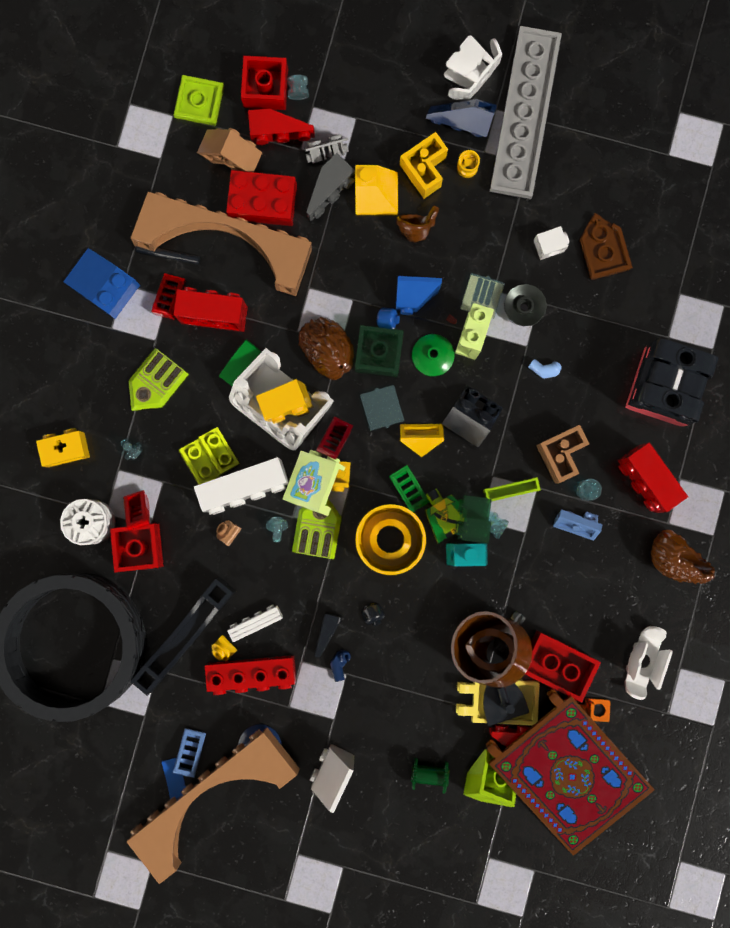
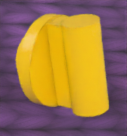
M223 635L212 645V654L220 661H227L237 651Z

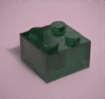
M360 325L355 372L398 377L404 330Z

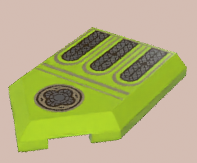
M155 348L129 380L131 410L162 408L189 374Z
M329 498L325 505L331 508L328 516L304 507L299 509L292 552L329 559L335 558L342 517Z

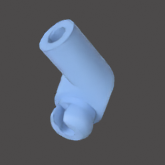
M534 359L528 368L545 379L556 377L560 373L561 364L555 361L552 364L542 365Z

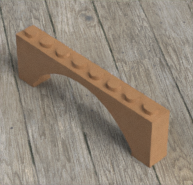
M159 192L155 194L147 193L131 236L134 246L155 252L156 248L164 242L187 232L197 230L227 232L247 241L260 252L275 276L277 291L294 296L297 295L312 251V245L308 239L302 236H297V238L290 236L282 230H270L263 224L254 225L240 217L236 219L228 217L227 214L221 211H216L215 213L201 205L193 206L187 204L182 199L176 198L173 200Z
M268 727L262 732L260 729L256 730L249 737L250 741L247 744L240 743L232 750L233 755L228 759L226 756L221 758L215 764L216 768L213 771L206 770L198 777V783L194 786L192 783L187 785L181 791L182 795L179 798L172 797L164 804V810L161 812L156 810L147 818L149 822L144 826L140 823L130 831L132 836L127 840L128 845L159 884L176 872L182 863L178 858V840L181 823L188 807L200 794L218 784L240 779L265 781L276 784L280 789L297 776L300 768Z

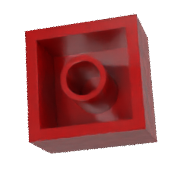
M243 56L241 87L243 107L286 110L287 59Z
M148 524L129 531L127 527L110 529L114 573L164 567L159 524Z

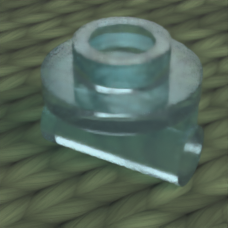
M127 439L121 441L123 449L128 451L124 456L126 460L130 458L134 460L142 452L140 449L142 444L140 442L132 447Z
M273 517L266 523V528L273 532L272 539L274 542H279L282 531L288 528V522L281 517Z

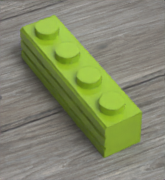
M538 477L484 489L483 491L486 503L540 491Z

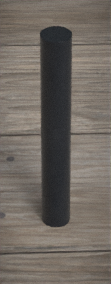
M136 246V252L193 264H199L200 256L161 248H156L155 252Z

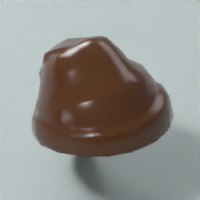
M433 206L427 216L415 214L399 215L396 223L401 233L411 242L425 240L430 228L435 225V218L439 208Z

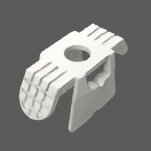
M468 36L460 45V51L454 52L446 62L448 69L444 73V77L465 88L450 89L448 92L450 98L461 101L470 100L491 76L492 72L500 64L502 56L501 49L495 38L490 40L494 60L472 36ZM482 60H484V61H486L487 63H489V65L486 66V64H485Z
M655 626L646 627L641 632L638 642L633 645L629 663L626 665L628 673L625 679V690L635 699L643 700L646 698L649 679L656 689H661L673 653L672 650L659 651L661 642L667 635L666 631L662 628ZM646 654L650 658V663L647 667L641 668L642 660Z

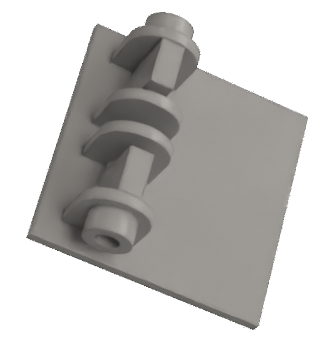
M342 134L328 136V141L321 143L319 139L307 142L308 146L304 147L305 151H309L306 154L307 162L314 164L323 161L320 148L322 149L324 160H327L324 147H328L330 158H332L330 145H332L334 155L336 153L340 156L345 155L346 152H349L347 143L343 144L342 142L347 141L348 138L342 137Z

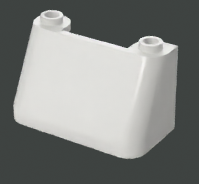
M265 348L234 381L229 400L236 409L290 450H296L331 407L334 400L323 391H316L313 395L308 392L314 407L309 409L310 413L301 417L289 414L284 416L285 420L275 424L265 421L256 396L293 381L279 370L281 363L278 355Z

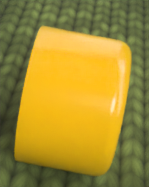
M389 504L374 508L363 517L356 532V548L362 561L373 571L385 575H397L413 568L421 559L426 546V534L422 522L412 511L400 505ZM394 526L402 532L403 544L397 551L385 552L378 546L377 535L383 527Z

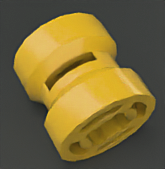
M466 150L461 153L457 164L459 175L464 178H471L477 173L480 163L478 154L472 150Z

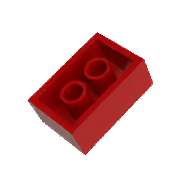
M231 170L226 211L228 217L235 219L240 217L248 222L293 226L297 191L296 178L294 176Z
M184 287V290L177 289L174 316L181 324L244 332L248 307L244 299L240 298V295L236 293H227V296L218 295L219 292L213 290H206L205 293L197 292L195 288Z
M650 442L635 447L617 460L620 464L618 466L620 471L625 476H629L632 480L631 485L638 494H642L645 499L644 504L651 512H668L688 498L686 492Z
M536 630L531 641L532 660L525 675L583 702L601 662Z

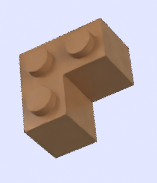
M220 128L207 130L197 151L198 154L213 164H225L232 170L254 172L262 154L261 151L255 148L256 145L253 142L244 140L240 137V133L232 128H228V130Z
M578 425L536 445L555 484L579 474L570 453L589 445V442L581 426Z

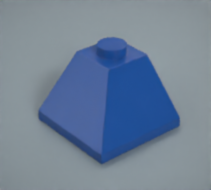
M398 276L396 311H400L402 315H412L413 312H418L439 293L442 278Z

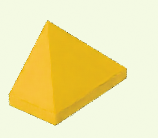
M400 424V441L420 457H423L444 441L443 425Z

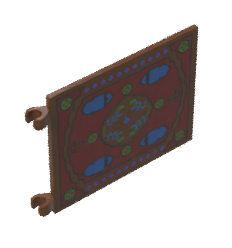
M551 689L547 692V695L556 707L504 750H501L494 740H489L486 743V747L494 758L488 763L574 856L655 789L571 695L563 700L554 689Z

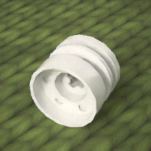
M80 499L70 503L64 509L60 519L61 530L64 536L72 543L78 545L100 544L106 541L111 536L110 529L115 528L116 525L112 509L104 502L91 499ZM82 520H89V524H82Z

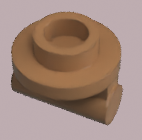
M229 520L222 522L216 530L217 539L230 546L242 528Z

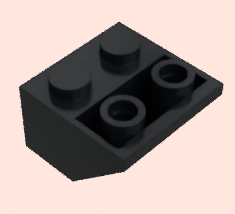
M467 385L442 425L476 447H479L490 432L503 408Z

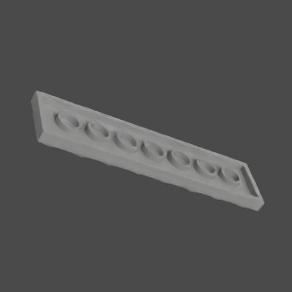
M524 26L519 28L490 192L528 199L533 197L562 33Z

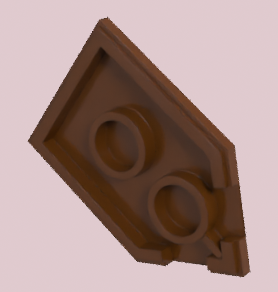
M594 213L580 237L591 280L632 269L621 227L604 220L600 215Z

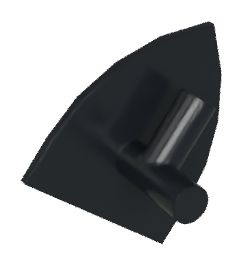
M515 683L500 688L486 685L483 707L488 726L530 713L523 693Z

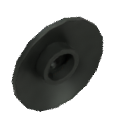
M522 284L512 288L504 301V310L508 319L514 324L523 327L538 323L545 315L547 308L546 298L542 291L529 284ZM526 304L528 309L522 310L520 305Z

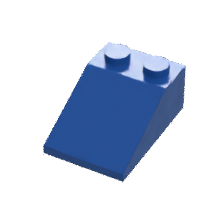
M89 248L63 281L114 319L117 318L140 286L134 278Z

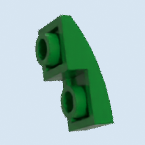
M246 340L227 363L219 377L233 386L234 381L262 351Z

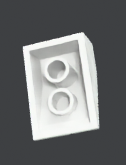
M331 744L329 749L324 748L319 759L322 764L319 770L314 769L310 781L313 782L311 790L325 807L334 813L353 773L354 755Z

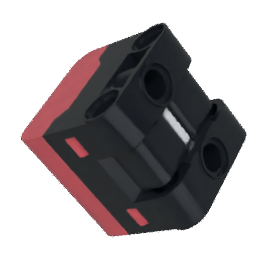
M657 338L644 348L625 407L678 426H687L699 422L704 406V401L701 399L707 381L713 378L719 358L695 348L667 339Z

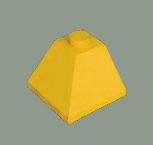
M355 165L356 215H398V172L378 165Z

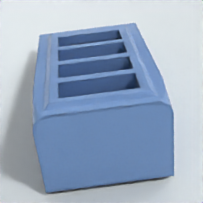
M184 729L173 773L195 778L206 733ZM187 736L193 738L200 739L199 743L187 741L186 739ZM185 745L196 747L197 752L185 750L184 747ZM182 755L194 756L195 759L194 761L183 759ZM180 763L192 765V770L179 767Z

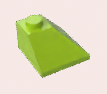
M484 749L467 773L463 795L481 802L514 807L516 793L489 765L488 762L494 757L487 749Z

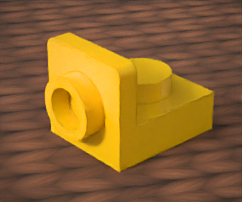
M339 462V464L345 466V470H338L331 491L344 492V488H349L351 462Z

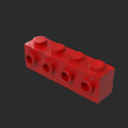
M294 655L208 662L205 665L207 692H213V695L226 694V690L244 693L248 692V688H256L257 691H267L272 686H278V689H289L291 685L296 683Z

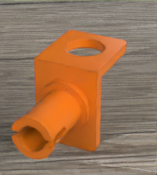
M585 698V703L579 704L593 721L609 722V700ZM596 704L604 706L605 712L602 716L594 715V706Z

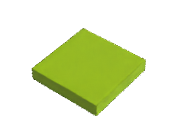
M182 75L174 117L216 126L224 83Z

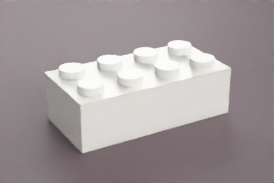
M277 457L194 486L202 512H209V515H215L224 512V507L230 505V507L235 508L246 504V499L258 500L266 497V492L278 493L286 490L289 480L282 460Z

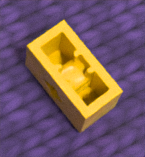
M76 428L65 430L64 434L59 436L47 434L43 436L42 440L36 441L43 467H53L90 458L85 433L77 431ZM63 444H66V447H64L63 451H61L59 447H62Z

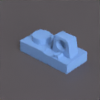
M561 509L553 524V527L593 541L602 530V524L598 523V515L585 512L582 517L571 511Z

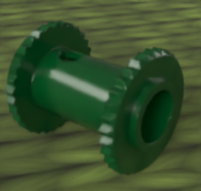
M415 758L411 773L412 789L415 790L416 783L443 786L442 793L445 794L449 784V763L445 761L444 768L417 765L418 758Z

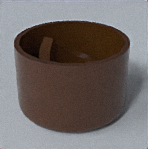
M483 611L468 616L459 624L452 638L451 654L457 670L466 679L479 684L500 688L516 683L526 674L532 660V645L528 634L517 622L493 612ZM500 638L509 647L508 658L501 663L491 664L487 659L486 651L488 645L492 640Z

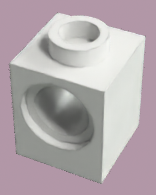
M561 226L537 234L533 240L540 260L565 252L569 244L568 235L566 232H563Z

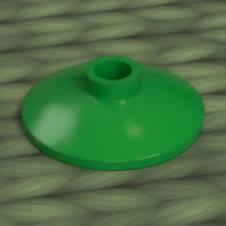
M429 334L421 337L415 343L412 350L414 366L419 372L427 376H440L446 373L454 362L452 344L445 337L438 334ZM435 350L438 356L435 358L431 357L430 351Z

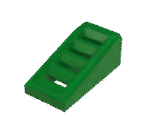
M408 465L389 476L410 511L414 512L430 502ZM407 473L408 478L398 483L396 479ZM412 481L413 485H411L405 490H402L401 487L403 485ZM416 488L418 492L407 498L405 494ZM418 496L422 497V500L411 505L410 501Z

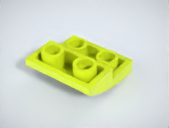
M218 427L179 449L181 456L199 485L214 480L239 465L238 460Z

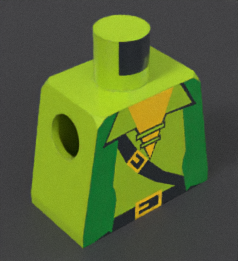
M437 488L426 494L432 506L426 509L425 513L438 543L475 522L452 495L443 499Z

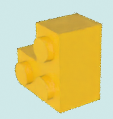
M436 132L400 156L401 168L423 199L441 188L443 180L434 166L446 159L448 148Z
M297 379L256 396L265 421L273 422V424L285 420L284 416L289 414L297 415V417L310 413L309 409L314 408L305 384Z

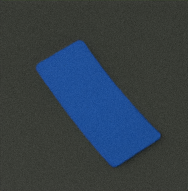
M177 758L162 761L170 799L174 796L176 799L182 795L181 791L186 787L183 775L173 773Z

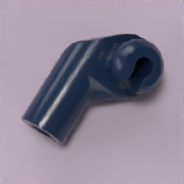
M346 650L338 651L330 662L335 682L345 680L342 668L351 658L350 653Z

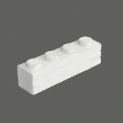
M271 605L266 608L267 611L263 613L259 611L252 618L248 616L242 619L240 624L236 622L230 625V629L227 631L232 642L281 620L283 616L278 605L275 607Z

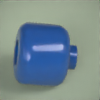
M381 308L378 311L377 325L380 329L392 330L396 327V324H399L400 317L395 309Z

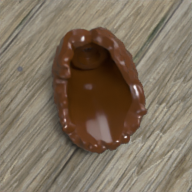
M320 317L317 320L313 318L310 322L304 324L299 331V346L314 369L331 380H338L344 373L349 372L353 367L354 347L339 323Z
M663 530L654 539L651 550L652 562L655 568L664 576L677 580L680 583L684 581L694 584H703L714 579V567L711 566L710 562L703 559L700 553H697L692 547L688 546L686 540L681 535L676 534L673 530Z

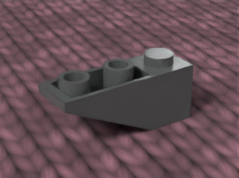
M338 153L321 168L306 212L307 218L310 221L314 218H319L324 213V208L329 203L333 204L339 198V193L344 188L348 189L355 181V170Z

